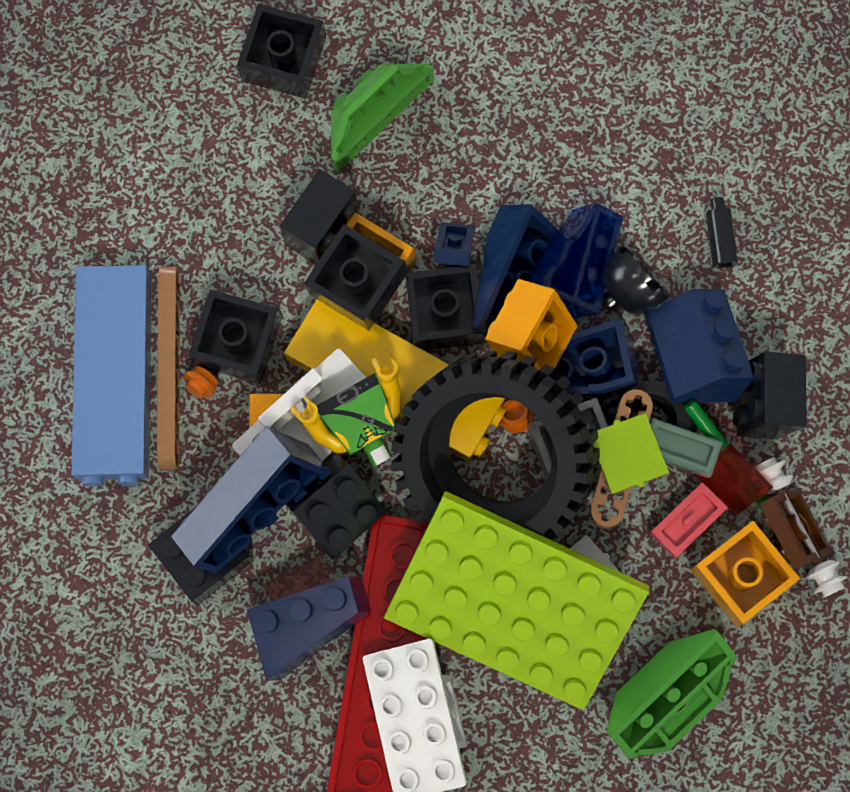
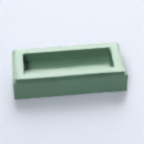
M652 418L650 425L665 463L710 478L723 442Z

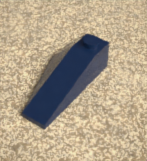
M531 204L500 205L487 235L473 328L484 337L487 336L490 324L496 320L504 305L507 294L512 291L517 280L521 279L543 286L548 279H554L559 273L572 243Z
M621 318L573 334L555 370L550 376L556 382L562 376L566 377L571 382L564 389L568 394H574L577 391L580 394H603L636 384L639 364L633 337Z

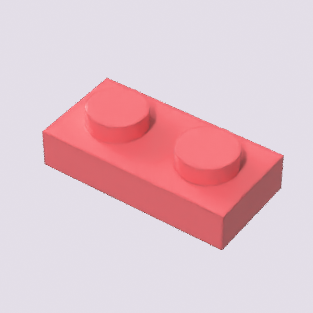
M702 482L650 534L676 559L728 507Z

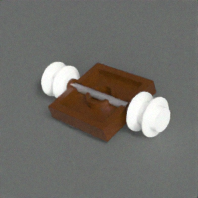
M775 457L768 459L756 466L758 473L752 477L753 479L761 478L765 485L760 490L761 493H775L774 497L760 503V506L764 511L763 519L766 525L775 532L781 543L780 551L782 556L789 564H792L794 570L810 563L812 566L816 565V567L809 570L806 576L807 580H816L818 584L814 594L822 592L823 596L827 597L845 588L841 581L848 577L838 576L835 571L840 562L834 560L822 562L825 560V556L833 552L800 490L789 491L788 488H785L790 485L794 477L793 475H784L781 468L786 461L777 462Z

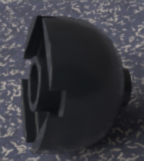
M622 245L607 259L602 268L601 282L606 290L602 297L614 311L621 307L629 314L643 315L670 297L645 266L635 261L633 258L634 254L625 245Z

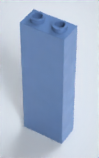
M147 265L76 267L71 475L78 481H82L83 486H103L104 480H118V485L135 486L139 485V479H149L152 274Z

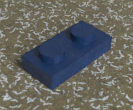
M441 222L433 262L441 263L448 268L469 266L475 226Z

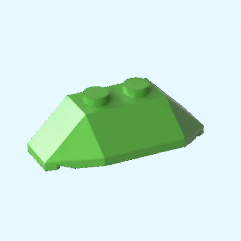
M380 64L373 72L371 70L365 72L358 80L357 87L349 95L345 93L335 101L331 111V159L334 170L339 173L434 81V68L430 64Z
M715 629L670 641L616 692L606 732L629 759L637 758L638 755H651L669 751L722 700L729 680L731 666L734 665L737 656Z

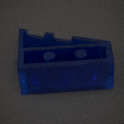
M598 203L572 209L526 281L555 289L573 319L599 314L606 287L604 278L606 264L615 252L624 216Z

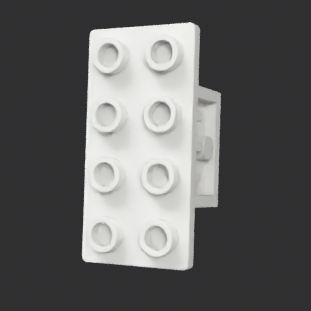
M336 349L315 369L312 368L259 416L258 421L232 444L233 449L241 456L252 443L253 438L265 426H268L307 443L323 461L333 451L313 440L304 427L303 422L291 413V407H295L299 413H302L307 408V402L303 397L309 398L315 405H318L365 379L366 376L341 349Z
M426 639L365 655L363 663L393 792H443L466 786L467 779L460 749L467 747L451 676L442 675L434 640Z

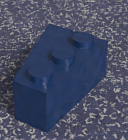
M346 576L247 609L266 681L283 679L302 662L314 656L319 649L331 640L338 638L371 613L361 577Z

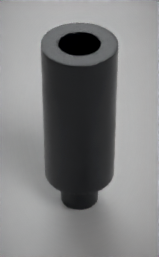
M723 197L710 199L711 210L706 212L713 268L734 267L738 264L732 212L730 208H725Z

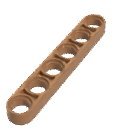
M178 266L160 267L158 272L157 462L159 470L179 468V458H176V454H179L180 423H176V420H180V389H176V385H180V355H176V351H180V321H177V317H180V287H177V284H180Z

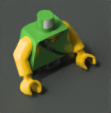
M387 353L389 363L385 367H380L376 358L372 360V365L379 379L376 373L318 405H315L309 398L303 397L307 402V408L302 413H299L295 407H291V413L303 422L304 427L316 443L336 454L346 452L349 456L364 449L373 467L393 457L383 437L394 431L395 424L400 419L401 390L396 375L398 365L390 353Z

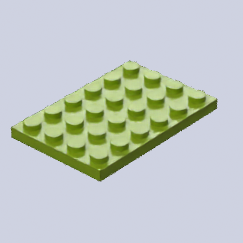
M445 491L385 612L384 619L425 638L432 639L438 644L584 711L649 593V585Z

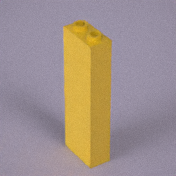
M316 299L284 352L287 361L309 372L312 368L315 369L336 349H341L366 378L376 373L378 379L379 376L372 365V360L376 358L379 366L385 367L389 363L387 353H390L398 365L396 375L401 390V411L405 404L413 399L411 396L418 388L449 365L375 323L370 331H367L318 299ZM485 398L465 407L456 418L451 430L450 453L468 463L471 462L474 455L480 458L490 442V439L485 437L490 427L493 425L498 428L502 417L508 410L502 406L505 403V398Z

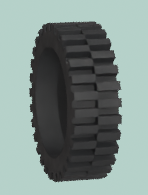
M487 351L479 358L476 353L465 357L461 361L457 360L451 363L418 388L411 396L413 399L405 404L401 411V414L405 416L396 423L394 432L401 435L392 441L391 452L401 453L392 461L393 472H404L395 481L398 491L409 489L411 494L403 502L407 509L415 505L419 507L421 512L414 518L421 526L427 520H431L444 492L447 491L550 540H553L556 535L559 536L589 497L593 489L590 485L597 478L599 469L593 466L600 458V448H593L592 446L599 438L597 428L588 429L587 427L588 423L593 419L590 409L582 412L579 410L578 405L584 400L579 391L570 396L564 390L571 382L564 376L556 382L550 377L555 370L553 367L545 364L538 370L534 368L536 358L528 355L519 362L516 361V352L507 351L502 356L497 357V351ZM491 397L511 399L528 408L543 423L551 438L553 462L545 483L536 492L518 500H495L477 493L460 477L454 467L450 454V435L456 418L471 403Z

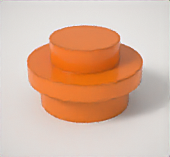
M196 366L192 371H187L183 376L184 381L187 383L185 387L193 396L202 399L204 396L211 398L215 394V387L218 381L206 369Z
M510 399L502 405L508 409L500 421L506 431L510 433L523 432L528 429L529 422L534 421L535 414L517 401Z

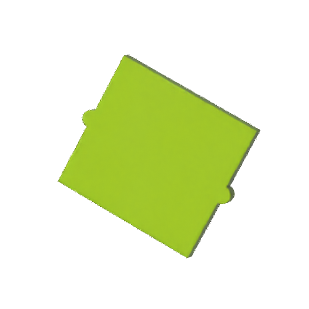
M646 413L622 422L615 420L613 425L597 430L599 438L592 446L593 448H600V458L598 461L611 495L634 486L642 488L645 482L669 474Z

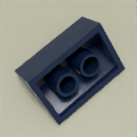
M691 289L659 304L644 314L672 403H688L694 399L697 402L738 401L754 379L724 289Z

